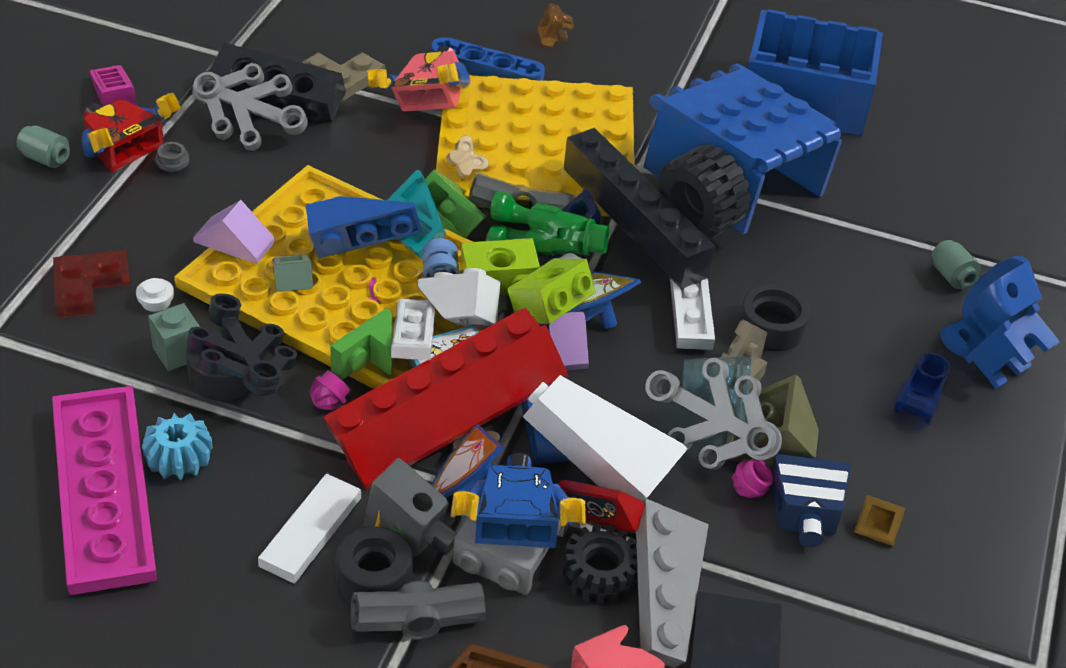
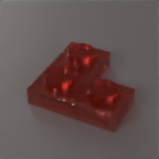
M127 250L53 257L57 317L95 313L93 288L130 284Z

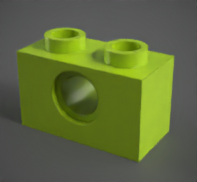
M533 238L461 243V274L467 268L485 270L487 276L500 281L499 294L509 296L507 288L540 268Z
M554 258L507 288L514 313L526 307L538 324H551L596 293L587 259Z

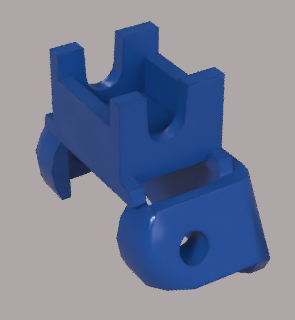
M1023 256L1007 258L985 272L970 288L963 301L962 314L964 318L953 325L949 323L940 331L941 340L946 348L955 355L963 357L968 363L974 361L995 389L1008 381L1000 371L1006 364L1018 376L1032 366L1030 361L1035 356L1030 350L1038 345L1045 353L1060 342L1037 314L1040 310L1038 302L1042 299L1031 264Z

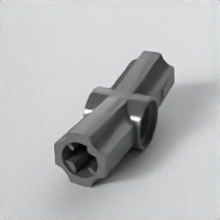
M479 172L476 173L472 181L468 200L472 203L491 209L494 194L497 191H506L513 196L514 200L518 196H527L530 199L526 207L528 209H531L536 203L554 205L564 212L573 213L574 210L573 194L530 189L525 185H514Z
M416 581L403 585L396 592H353L351 598L350 620L352 629H355L356 632L403 631L405 637L421 640L432 637L438 633L441 627L485 621L486 618L484 593L479 582L433 589L431 584L427 582Z

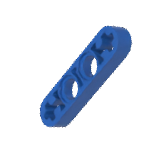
M447 37L435 39L431 44V53L436 52L440 46H448L453 49L458 61L465 65L467 72L482 77L497 76L499 78H527L544 81L545 68L541 63Z

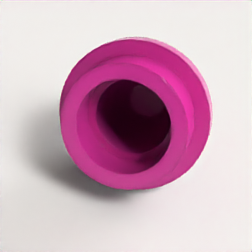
M327 370L322 377L317 376L314 379L310 395L314 406L318 409L334 410L347 401L345 396L351 390L340 378Z
M757 459L741 461L736 467V472L731 477L736 492L746 498L763 496L768 492L769 486L773 483V475L770 468L764 461Z

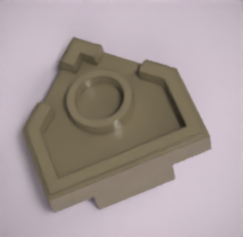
M745 320L740 321L734 333L738 335L731 343L728 353L723 352L720 358L729 368V374L725 379L729 391L732 388L735 390V382L743 375H749L760 380L764 376L767 362L761 359L767 332ZM719 364L716 365L714 377L720 373ZM747 381L743 386L745 395L753 388L751 381Z

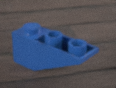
M338 196L306 204L309 234L318 258L423 233L415 204L410 202Z

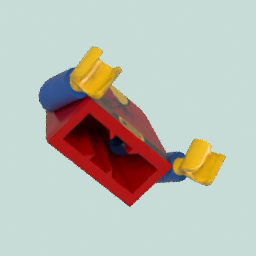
M168 93L156 100L157 105L151 109L138 107L124 99L117 100L105 107H101L97 103L90 104L84 111L83 121L85 130L81 134L84 155L88 158L98 156L114 172L158 149L160 145L164 144L162 122L170 117L172 112L181 109L174 93Z

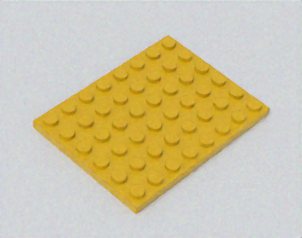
M309 165L252 211L272 234L275 242L257 264L208 248L174 276L176 288L209 305L212 296L224 293L235 296L241 302L238 320L260 331L261 327L265 324L280 326L284 331L283 343L330 367V345L385 308L392 311L393 339L398 300H429L418 287L419 279H423L424 264L422 259L396 239L318 258L309 234L306 204L338 196L382 199ZM444 229L446 232L444 239L452 241L458 249L457 263L459 265V274H461V243L472 241ZM308 255L312 268V288L277 291L272 259L280 256ZM373 277H376L377 281L373 286V294L380 301V304L369 299L371 298L369 283ZM435 308L433 336L464 328L444 319ZM482 326L476 328L478 332H480L489 326ZM392 358V375H388L369 361L361 370L355 371L349 376L375 389L412 369V366L408 359Z

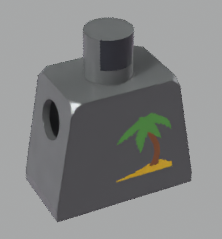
M399 457L372 483L362 527H386L400 533L408 541L413 557H417L429 544L442 554L447 555L454 547V537L457 534L443 523L449 505L447 499Z

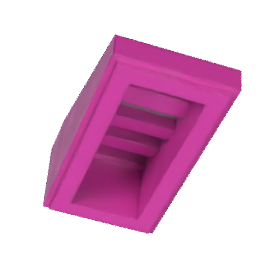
M121 65L89 71L102 107L121 99L136 105L134 87Z

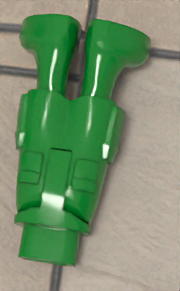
M497 191L493 196L491 202V217L493 220L529 224L530 230L523 231L507 226L494 225L488 231L486 241L533 238L537 256L545 257L555 256L556 254L565 255L566 253L590 256L591 252L606 253L610 231L609 226L596 224L595 219H588L584 216L564 212L554 205L536 203L531 209L522 207L506 191Z

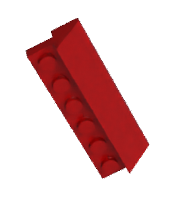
M526 307L430 358V360L417 365L325 415L324 421L345 453L348 464L364 488L368 490L371 488L372 483L398 457L410 466L469 433L476 424L481 426L526 401L542 382L550 386L560 375L567 378L568 372L546 325L540 326Z

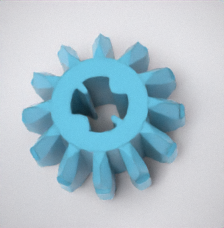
M175 412L171 419L166 420L158 417L156 426H148L142 444L143 456H145L151 472L160 471L163 479L174 474L180 481L185 473L197 476L199 467L208 466L211 449L213 448L212 437L209 436L203 420L195 421L191 413L183 418H178Z

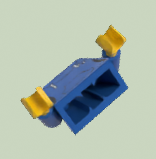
M523 453L510 455L507 459V466L493 465L490 467L487 478L478 480L468 492H455L450 517L461 515L462 517L470 518V521H476L475 543L556 548L559 520L561 527L574 522H578L581 525L586 524L585 501L579 498H568L559 485L552 483L550 471L546 468L531 467V458Z

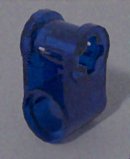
M926 353L921 355L917 359L908 380H905L901 388L894 411L899 413L903 410L923 418L924 423L930 425L950 372L949 362L939 354Z

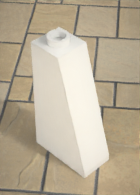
M561 375L550 386L542 382L527 399L533 405L524 414L523 418L599 487L620 490L641 501L650 495L688 449L679 441Z

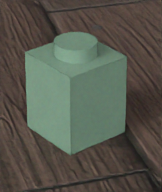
M182 303L149 315L152 347L167 371L187 365L186 351L188 346L186 342L190 328L199 326V324L185 304Z

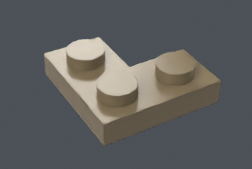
M363 52L342 65L320 53L301 62L342 73L346 89L342 102L368 86V70L385 69L384 64Z

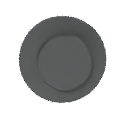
M167 142L159 146L158 152L155 155V163L162 170L177 172L189 164V154L182 144Z

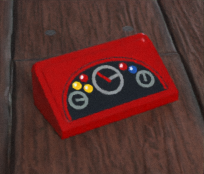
M567 480L559 481L558 485L568 498H579L585 501L586 523L600 524V526L605 527L611 525L614 526V529H622L633 533L638 530L645 507L643 501L620 490Z

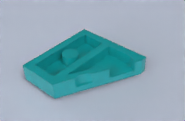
M417 169L388 200L415 204L423 233L396 240L422 259L424 245L430 240L444 238L446 232L427 182L421 171Z

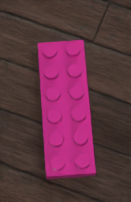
M133 385L52 396L66 580L69 595L157 581Z

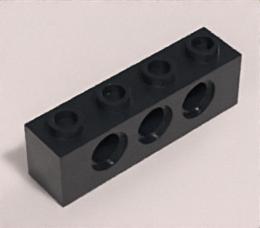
M223 43L209 72L223 77L244 69L248 64L255 63L261 67L264 73L262 83L272 80L278 74H284L289 77L292 84L291 93L285 97L272 94L258 99L259 101L282 110L287 106L297 105L303 109L305 115L310 119L333 121L346 93L342 73ZM252 72L249 77H255L258 72ZM244 82L229 89L239 92L253 86ZM280 83L277 88L285 87L286 83Z

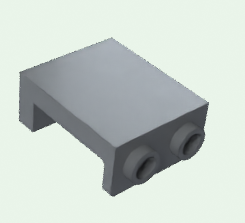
M467 518L454 537L453 563L464 571L492 580L507 590H515L527 595L532 588L533 574L549 548L475 543L476 521H470V518ZM559 520L557 535L563 537L570 524L561 527Z

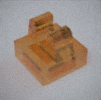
M549 3L538 25L540 41L543 45L552 47L554 42H566L568 40L567 32L560 29L563 27L573 29L574 27L572 17L561 12L559 5Z

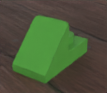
M433 170L425 180L443 227L467 239L487 216L464 196L466 191L436 170Z
M385 308L330 345L331 372L343 380L353 372L361 370L370 361L388 375H392V311Z

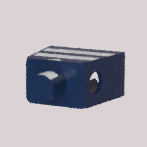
M776 454L771 469L773 483L769 487L778 527L782 530L798 532L800 544L806 547L819 546L823 542V535L832 536L836 534L844 508L851 463Z

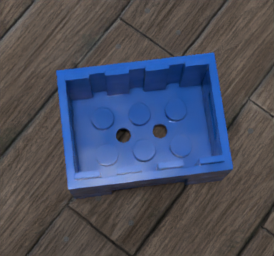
M770 9L767 11L761 10L747 69L768 82L781 86L783 91L791 96L806 101L811 108L836 122L835 126L841 132L862 136L876 86L883 32L861 26L859 28L850 27L840 22L818 21L816 18L798 15V17L786 15V12Z

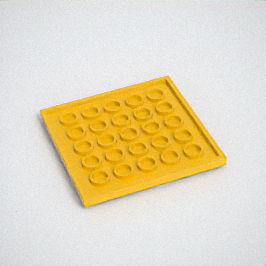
M469 76L470 85L461 89L456 108L443 109L436 171L462 187L466 191L464 196L468 199L470 187L476 173L472 172L466 178H460L457 174V167L449 164L446 157L451 151L455 150L456 143L462 136H469L473 141L474 154L484 156L489 161L488 167L479 173L514 185H525L530 189L573 194V214L609 216L564 170L566 140L569 136L596 128L635 167L633 87L593 85L591 83H565L557 80L537 81L527 78L510 79L497 76ZM518 196L515 202L526 208L530 199L527 196Z

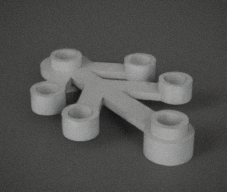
M251 63L246 65L244 69L223 77L212 72L199 74L194 80L193 94L199 102L208 105L213 120L211 128L219 139H228L233 134L234 128L230 120L224 116L220 101L231 104L241 130L240 141L246 150L254 151L261 146L262 138L259 132L254 129L249 112L281 124L283 130L291 135L301 134L307 127L308 120L301 107L290 105L282 110L258 100L272 94L279 97L289 95L292 91L289 77L284 74H278L272 80L262 83L264 73L258 64ZM252 72H258L255 77H249ZM244 82L253 86L239 92L229 89ZM280 83H286L285 87L277 88ZM214 87L211 91L206 92L208 88ZM293 121H300L298 124L290 126ZM227 125L225 130L218 131L220 126ZM249 137H256L253 142H246Z
M710 358L702 367L703 376L709 381L715 405L680 387L678 378L672 373L658 370L648 377L646 392L651 399L662 403L674 401L708 420L687 428L675 427L669 431L668 436L676 439V436L681 432L684 434L685 441L683 445L688 448L687 450L691 448L694 442L727 431L741 438L720 447L713 445L703 447L699 452V462L703 467L716 470L721 468L725 461L748 454L753 459L768 460L774 457L780 450L782 436L779 429L773 423L767 422L764 419L758 398L762 389L758 379L749 375H743L735 382V392L743 399L748 423L735 415L725 380L729 374V368L720 359ZM715 364H719V375L716 377H712V366ZM669 381L671 384L670 391L667 394H663L662 385ZM747 381H751L753 383V390L745 395L743 386ZM765 433L768 436V444L761 448L758 445V438ZM714 450L717 453V460L715 463L709 464L707 456L709 452Z

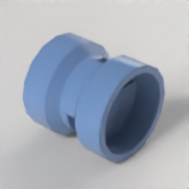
M436 238L424 245L422 249L423 279L432 278L437 272L459 274V265L457 263L458 249L452 241Z

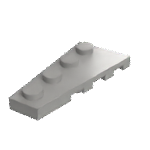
M644 499L645 507L638 530L636 531L640 649L659 658L665 665L676 668L685 663L687 658L709 524L651 500Z

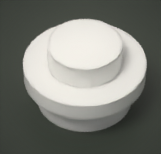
M151 278L142 282L137 287L136 296L143 308L156 312L164 310L170 305L174 296L172 284L167 280Z

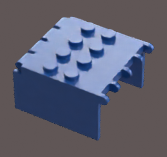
M736 63L730 66L728 74L718 70L711 74L710 81L705 82L697 78L691 81L689 89L684 90L676 86L669 90L668 97H664L661 94H654L650 97V105L658 112L643 168L656 177L661 178L660 172L662 168L666 167L665 165L668 162L699 145L711 144L715 148L720 147L724 149L726 155H731L735 159L737 166L742 168L744 172L742 174L749 184L747 189L751 193V200L748 202L750 205L749 212L745 214L746 217L742 221L732 226L741 234L748 232L765 179V175L762 173L776 169L818 197L824 195L842 143L840 139L841 131L835 126L836 122L811 108L806 101L786 93L781 86L768 82L744 66Z

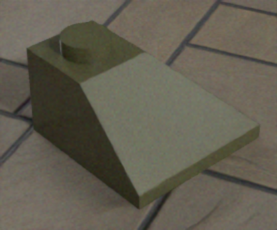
M795 374L762 388L758 398L764 419L767 422L773 423L779 429L782 436L781 448L777 454L815 459L819 429L801 379ZM738 398L733 403L735 415L737 418L748 423L743 399ZM728 431L726 444L741 438ZM765 433L758 438V445L761 448L768 444V436ZM745 454L730 460L741 462L753 458ZM775 456L762 461L772 469Z

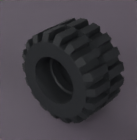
M711 144L699 145L668 162L665 165L666 167L662 168L660 172L661 178L658 179L660 192L708 239H712L742 221L746 217L745 214L749 212L750 205L748 202L751 200V193L747 189L749 184L742 174L744 172L740 166H737L735 159L731 155L727 156L725 150L720 147L715 148Z

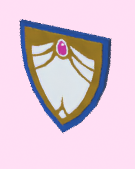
M593 272L591 276L596 293L568 312H584L585 322L599 314L603 327L606 329L612 328L617 325V320L610 299L630 290L641 283L640 279Z
M476 424L450 453L431 486L445 498L458 491L468 492L478 480L487 478L489 468L493 466L491 462L504 447Z

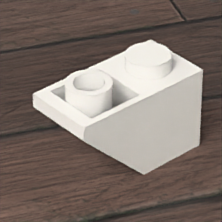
M467 268L462 274L437 272L432 278L419 279L418 287L444 319L463 327L475 325V327L491 326L497 323L500 281L487 276L485 270Z

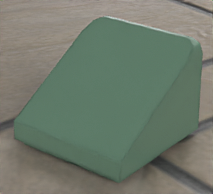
M308 255L280 256L272 259L277 291L312 288V268Z

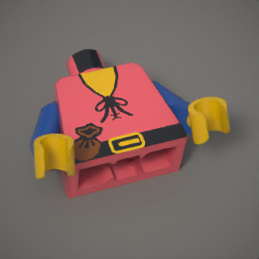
M440 46L433 53L416 54L397 75L387 74L386 69L367 71L368 86L370 88L380 87L393 91L402 111L456 108L461 89L470 85V77L465 65L458 61L455 52L448 46Z

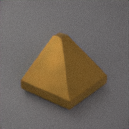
M867 495L854 533L893 547L906 508Z

